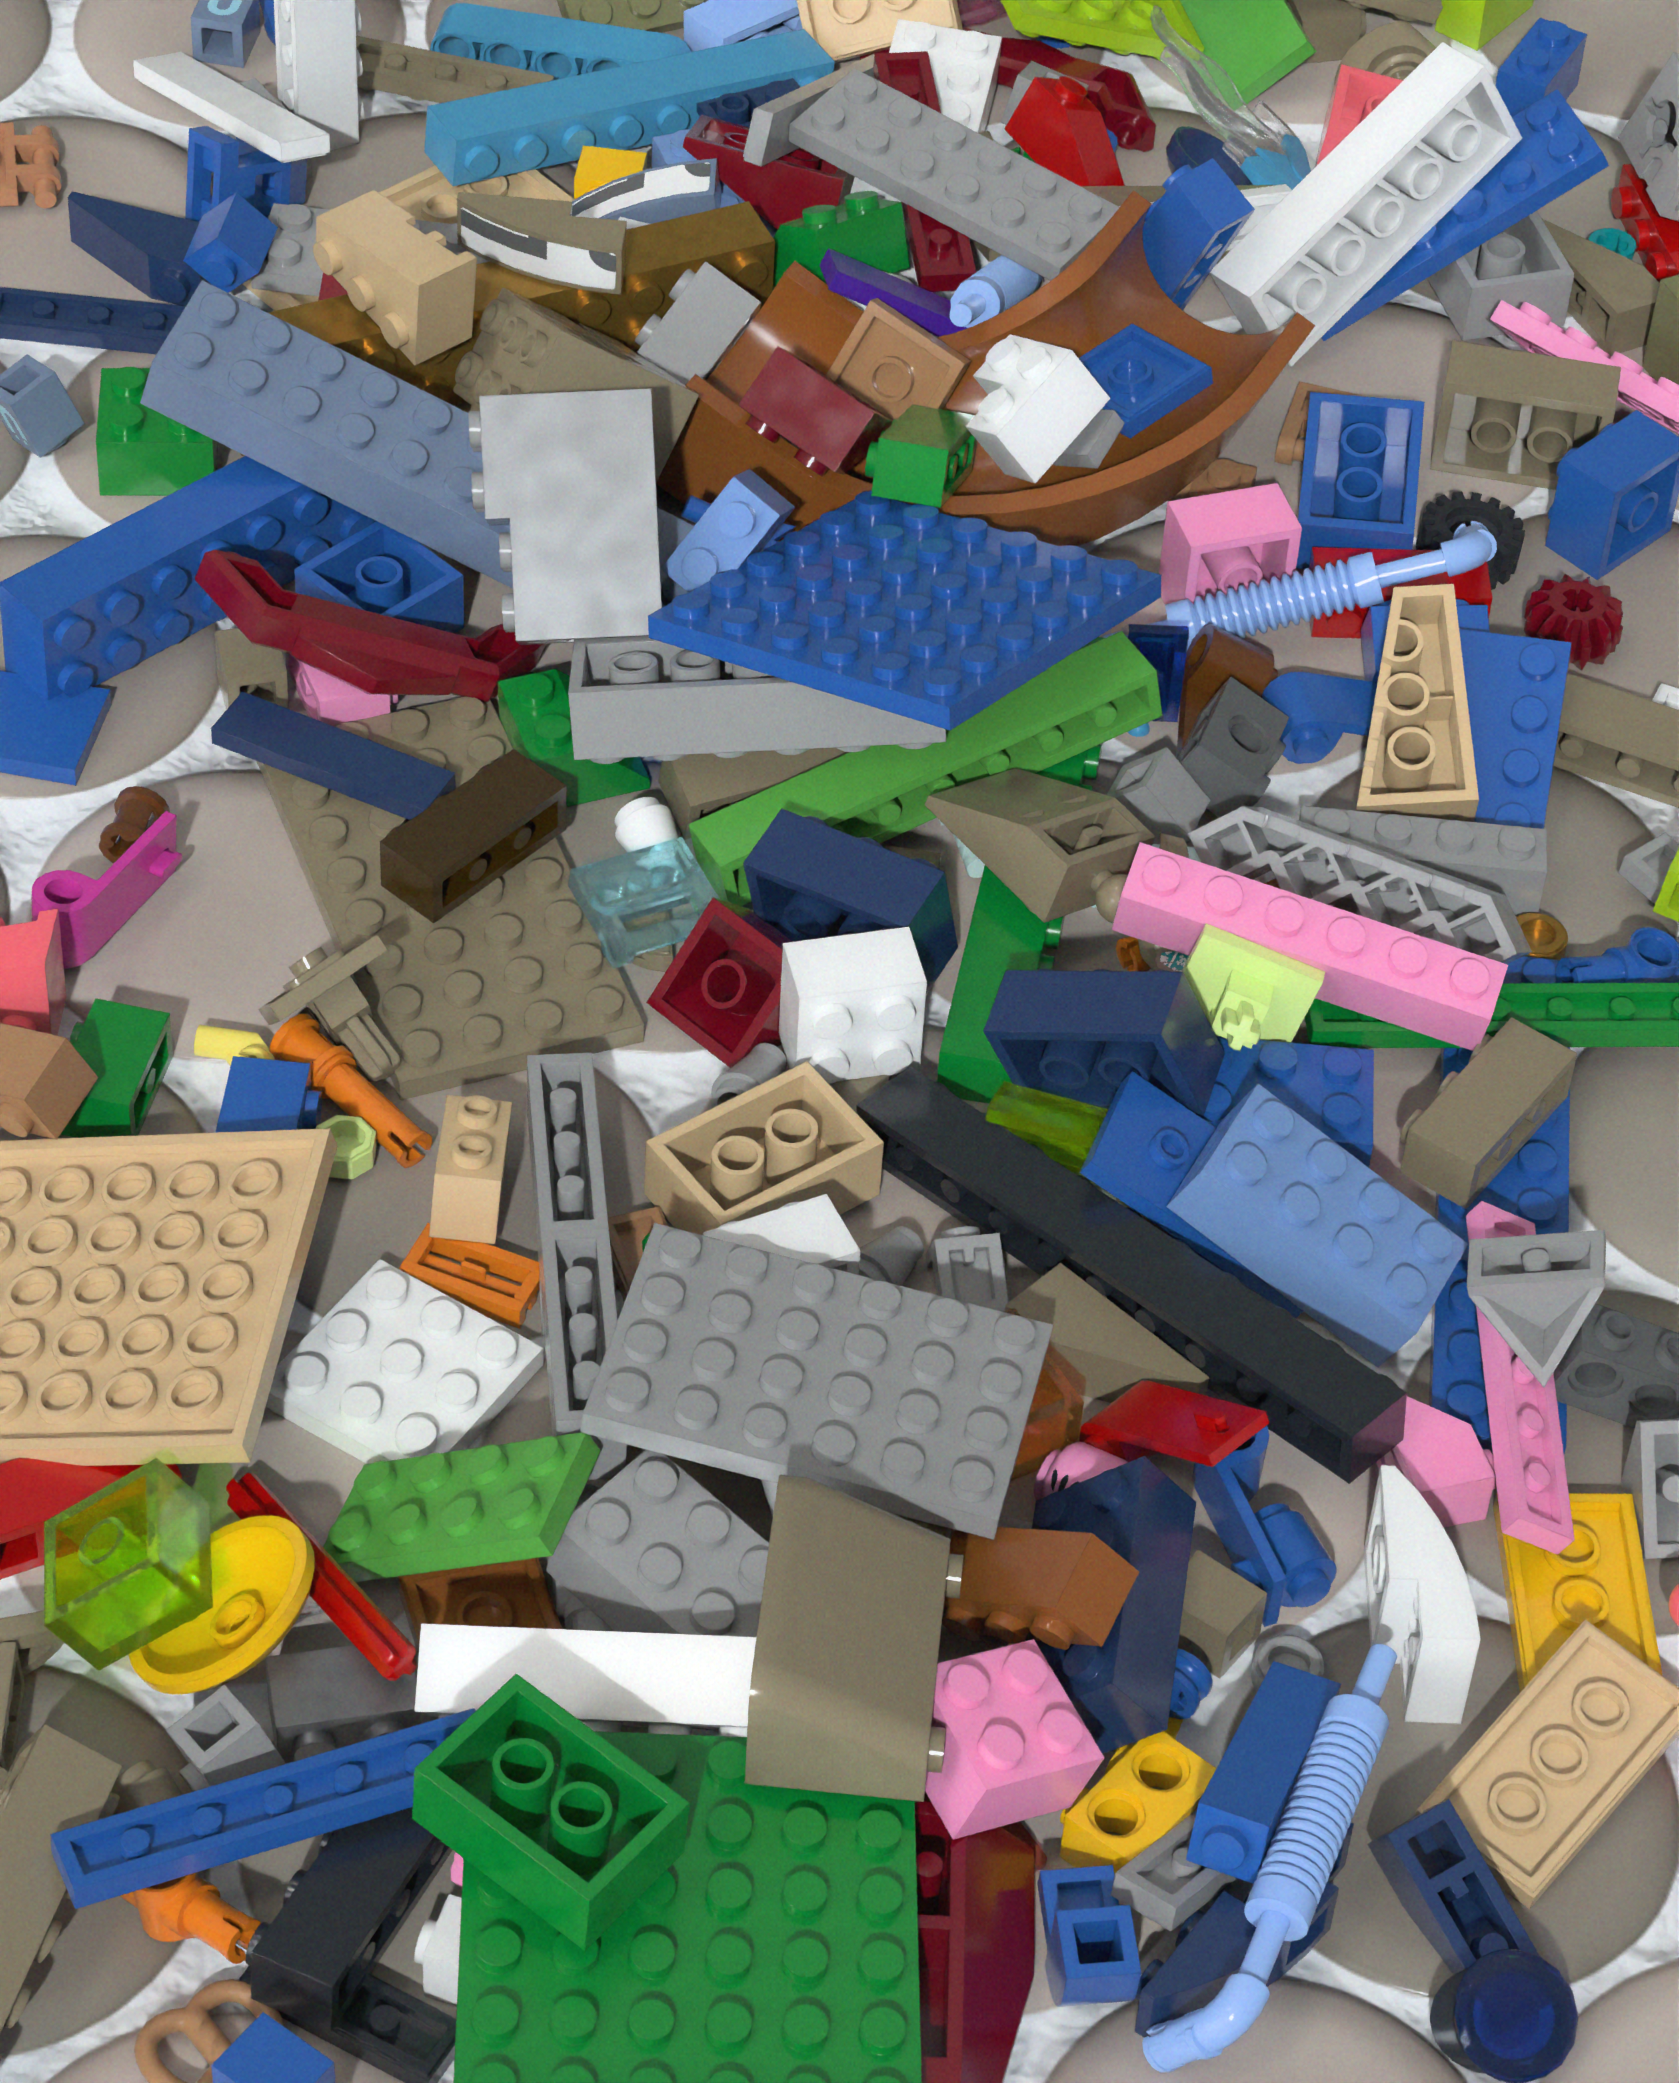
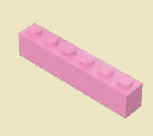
M1141 842L1125 882L1112 927L1113 931L1189 956L1205 924H1210L1325 971L1323 984L1315 997L1316 999L1474 1051L1477 1044H1481L1508 967L1507 964Z

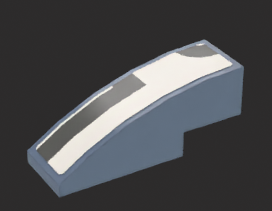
M717 158L678 162L646 169L613 180L572 201V216L612 220L624 217L652 224L720 208L721 187Z

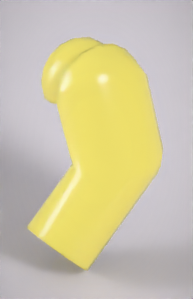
M199 1024L196 1030L194 1040L195 1056L226 1060L229 1066H231L233 1056L275 1060L265 1042L256 1032Z

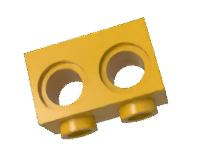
M1164 1731L1141 1739L1135 1745L1130 1743L1120 1747L1109 1761L1104 1777L1091 1790L1084 1787L1072 1806L1063 1809L1060 1823L1064 1827L1059 1857L1075 1868L1113 1865L1115 1875L1124 1865L1197 1810L1198 1803L1217 1768ZM1151 1787H1160L1165 1790H1158ZM1105 1832H1116L1121 1835H1110Z

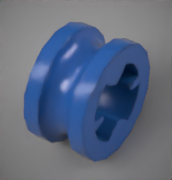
M1182 1649L1177 1650L1169 1717L1176 1719H1187L1195 1714L1199 1708L1200 1701L1208 1696L1213 1685L1211 1673L1204 1663Z

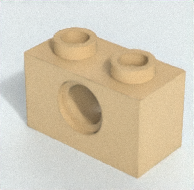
M447 1095L434 1175L429 1237L495 1244L506 1168L512 1102L491 1100L478 1095L468 1097Z

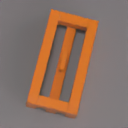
M427 1223L399 1269L488 1318L520 1329L525 1321L526 1309L532 1310L537 1301L539 1262L487 1243L429 1237L430 1223ZM432 1252L443 1257L458 1261L461 1263V1265L430 1255L428 1253ZM486 1272L517 1282L522 1285L517 1286L515 1284L489 1276L486 1274Z

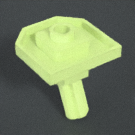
M1207 923L1181 971L1184 973L1215 1035L1226 1038L1228 1046L1237 1051H1241L1242 1046L1251 1049L1253 1044L1256 1045L1259 1040L1291 1043L1322 986L1325 975L1323 970Z

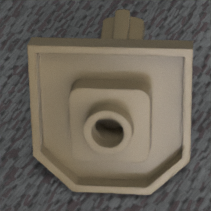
M377 934L361 941L345 952L340 949L327 956L320 946L289 967L295 978L283 985L285 991L258 1009L268 1025H272L282 1021L306 1005L336 1046L343 1044L354 1054V1060L371 1081L386 1080L401 1065V1057L375 1024L369 1003L350 976L388 951Z

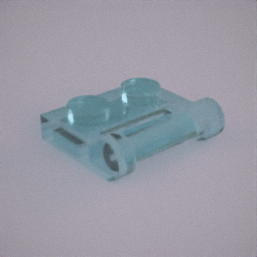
M682 837L571 869L568 880V887L598 936L603 956L612 969L633 963L634 956L685 941L713 897L719 899ZM690 903L694 910L693 913L627 932L622 924Z

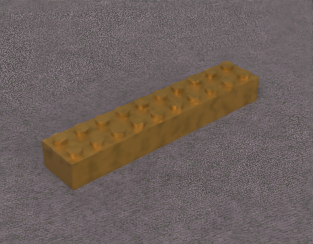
M749 201L627 229L626 269L621 295L587 291L549 283L514 272L490 261L477 264L472 338L417 365H414L399 348H393L388 344L380 327L365 311H359L352 304L348 294L268 313L451 405H457L467 402L453 392L456 385L455 374L458 364L467 352L473 350L482 331L480 322L483 312L493 299H497L502 287L565 316L577 325L581 323L611 337L637 353L641 346L635 342V339L643 326L653 314H656L661 319L675 302L669 297V294L676 282L688 268L697 273L705 261L761 302V309L773 291L775 240Z

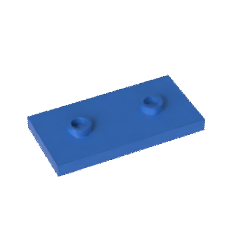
M1132 1071L1121 1082L1080 1174L1178 1240L1187 1244L1191 1249L1227 1273L1237 1277L1243 1284L1274 1305L1286 1309L1296 1319L1304 1312L1167 1207L1216 1128Z

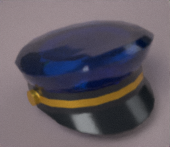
M1517 1949L1493 1951L1482 1956L1471 1967L1451 1976L1434 1996L1430 2012L1431 2030L1436 2043L1443 2053L1453 2062L1466 2069L1485 2073L1496 2080L1506 2083H1525L1544 2078L1561 2066L1575 2044L1579 2018L1573 1991L1559 1970L1542 1957Z

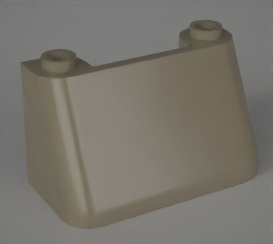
M779 1475L750 1683L745 1784L924 1802L927 1772L942 1773L946 1728L931 1727L945 1597L960 1598L964 1555L949 1554L951 1539L809 1477Z

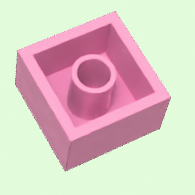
M1278 483L1168 501L1159 567L1161 598L1164 604L1189 599L1194 604L1196 596H1200L1205 600L1206 594L1211 593L1215 598L1217 591L1221 590L1226 595L1228 588L1232 587L1237 592L1239 585H1244L1248 590L1249 583L1254 582L1259 587L1260 580L1265 579L1270 584L1271 577L1274 576L1281 582L1282 574L1286 573L1292 579L1293 572L1296 571L1302 527Z
M1032 1639L937 1664L931 1727L946 1728L942 1773L927 1772L925 1792L952 1839L1071 1807L1104 1760V1756L1035 1640Z

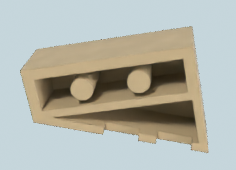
M372 190L316 217V243L313 245L314 257L320 269L326 275H333L343 286L352 304L359 311H365L375 321L388 344L393 348H399L414 365H417L472 338L477 257L468 251L458 255L454 254L444 247L447 245L444 235L436 230L428 234L422 233L413 227L416 224L415 216L377 191Z

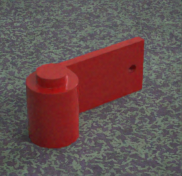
M1141 1380L1080 1426L1078 1438L1079 1442H1084L1127 1462L1143 1456L1150 1459L1160 1452L1213 1467L1270 1422L1266 1411L1153 1381Z

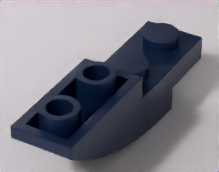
M1352 1822L1347 1830L1333 1869L1330 1872L1328 1882L1317 1905L1307 1935L1300 1940L1283 1941L1267 1981V1987L1280 1979L1303 1959L1330 1930L1339 1888L1331 1882L1345 1866L1354 1826ZM1252 1887L1243 1902L1224 1891L1206 1913L1200 1909L1197 1910L1182 1926L1175 1943L1177 1948L1165 1963L1155 1959L1149 1964L1140 1977L1135 1997L1139 2000L1134 2032L1142 2037H1151L1146 2032L1148 2028L1204 2008L1220 1992L1227 1978L1239 1972L1256 1927L1246 1919L1244 1913L1245 1904Z

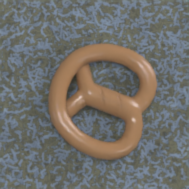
M236 1979L216 1981L196 1993L186 2007L171 2009L157 2014L144 2024L137 2035L134 2047L136 2063L148 2083H187L175 2076L164 2065L157 2050L158 2044L164 2037L174 2032H182L210 2065L197 2083H213L211 2065L232 2043L210 2017V2011L222 2003H239L246 2007L256 2019L264 2012L285 2027L281 2013L276 2009L251 1999V1984Z

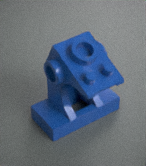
M209 126L189 128L185 219L200 222L204 214L236 192L266 218H269L273 203L301 205L305 203L307 159L281 163L238 137L233 139ZM211 172L214 173V175H213V196L210 195V194H211Z

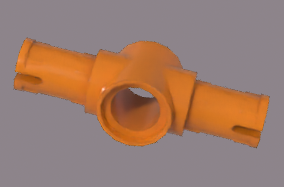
M198 1872L120 1896L138 1908L143 1929L151 1938L161 1942H176L196 1937L220 1952L228 1961L234 1964L242 1963L246 1957L245 1951L237 1947L236 1944L247 1950L254 1932L261 1924L259 1920L248 1916L222 1900L218 1888L199 1876Z

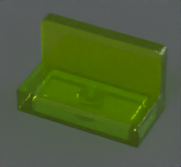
M1004 1081L987 1106L985 1120L1003 1126L1027 1143L1038 1146L1048 1157L1071 1172L1080 1174L1109 1109Z

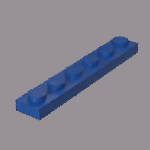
M472 1708L50 1834L52 1856L74 1908L78 1909L413 1807L414 1768L476 1710Z

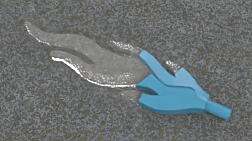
M1154 6L1150 13L1152 27L1160 40L1166 45L1159 58L1174 72L1194 109L1211 127L1226 139L1222 149L1235 161L1253 185L1286 184L1293 190L1311 172L1305 148L1297 135L1263 100H1258L1252 111L1240 96L1227 72L1177 34L1169 24L1162 9Z

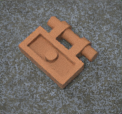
M14 122L0 123V207L19 206L18 192H30L35 197V203L41 208H51L56 204L57 195L61 191V175L55 167L59 161V145L49 127L39 125L33 128L31 134L15 135ZM16 162H29L30 164L16 165Z

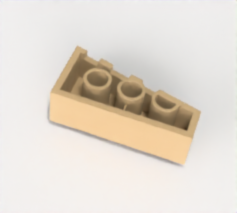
M1454 584L1394 587L1356 811L1474 822L1479 795Z

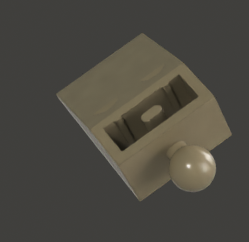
M1017 768L929 795L925 802V806L1044 923L1096 905L1098 912L1105 920L1114 923L1119 900L1139 843L1152 846L1156 838L1116 798Z

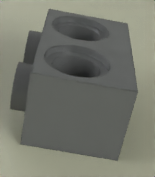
M1595 1303L1553 1372L1557 1401L1635 1428L1636 1421L1679 1418V1333Z

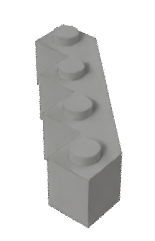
M1242 806L1188 833L1201 863L1252 880L1273 871L1282 890L1336 908L1354 899L1363 917L1420 936L1437 929L1444 944L1504 964H1509L1532 953L1506 895L1263 807Z

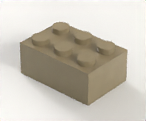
M1452 340L1430 470L1556 490L1559 478L1556 473L1557 467L1563 456L1570 449L1581 447L1599 435L1607 425L1613 423L1621 367Z

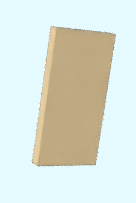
M1584 1620L1416 1810L1415 1816L1449 1799L1499 1886L1530 1909L1679 1736V1687L1587 1620Z

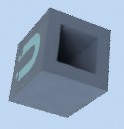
M198 0L191 15L193 59L199 62L244 68L260 34L259 0Z
M28 354L0 374V419L12 439L41 458L47 452L56 450L64 445L69 436L85 424L56 372Z

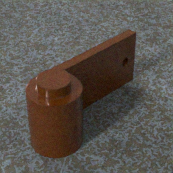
M1211 623L1205 625L1197 633L1188 648L1182 668L1176 759H1178L1199 712L1230 677L1262 698L1264 689L1271 681L1278 677V670L1274 668V655Z

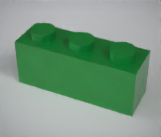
M912 404L898 419L893 420L887 430L882 431L878 442L872 441L870 443L866 458L865 476L873 478L871 496L941 508L972 472L976 439L965 426L975 415Z

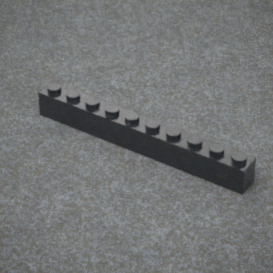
M910 1066L856 1105V1113L884 1142L882 1168L965 1225L980 1228V1235L1000 1233L1002 1250L1039 1275L1044 1276L1058 1264L1062 1263L1209 1376L1208 1389L1228 1402L1266 1411L1270 1422L1267 1427L1270 1431L1347 1483L1353 1482L1404 1439L1407 1392L1399 1388L1391 1378L1370 1369L1346 1353L1336 1342L1326 1340L1296 1320L1286 1309L1273 1305L1244 1286L1234 1275L1223 1272L1194 1253L1184 1242L1171 1238L1144 1220L1134 1209L1124 1207L1095 1188L1085 1177L1074 1174L1048 1157L1038 1146L1027 1143L1001 1126L991 1115L978 1111L954 1095L944 1084L934 1082Z

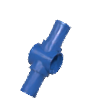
M1643 927L1637 929L1631 935L1626 946L1608 948L1602 955L1561 958L1555 970L1556 983H1679V942L1665 931Z

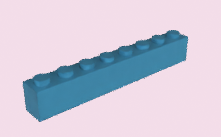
M805 29L439 103L427 106L424 152L450 184L458 186L579 160L583 145L618 150L652 144V137L672 134L679 130H690L700 118L696 112L697 103L718 98L728 93H737L768 85L773 81H783L791 78L795 80L799 87H802L833 73L835 61Z

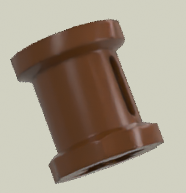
M139 786L127 787L120 791L114 803L116 813L114 821L105 826L100 835L99 849L103 856L110 862L115 863L165 811L170 812L165 799L158 793Z

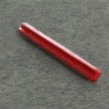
M246 1473L240 1480L232 1478L226 1486V1491L230 1494L227 1499V1505L241 1520L264 1515L279 1516L293 1522L308 1538L315 1558L313 1579L309 1593L310 1597L386 1680L396 1681L403 1674L411 1675L417 1667V1662L413 1659L416 1654L415 1646L256 1474Z

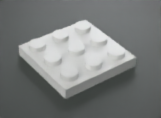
M379 1259L277 1365L266 1408L365 1464L425 1456L432 1453L465 1450L543 1366V1347Z

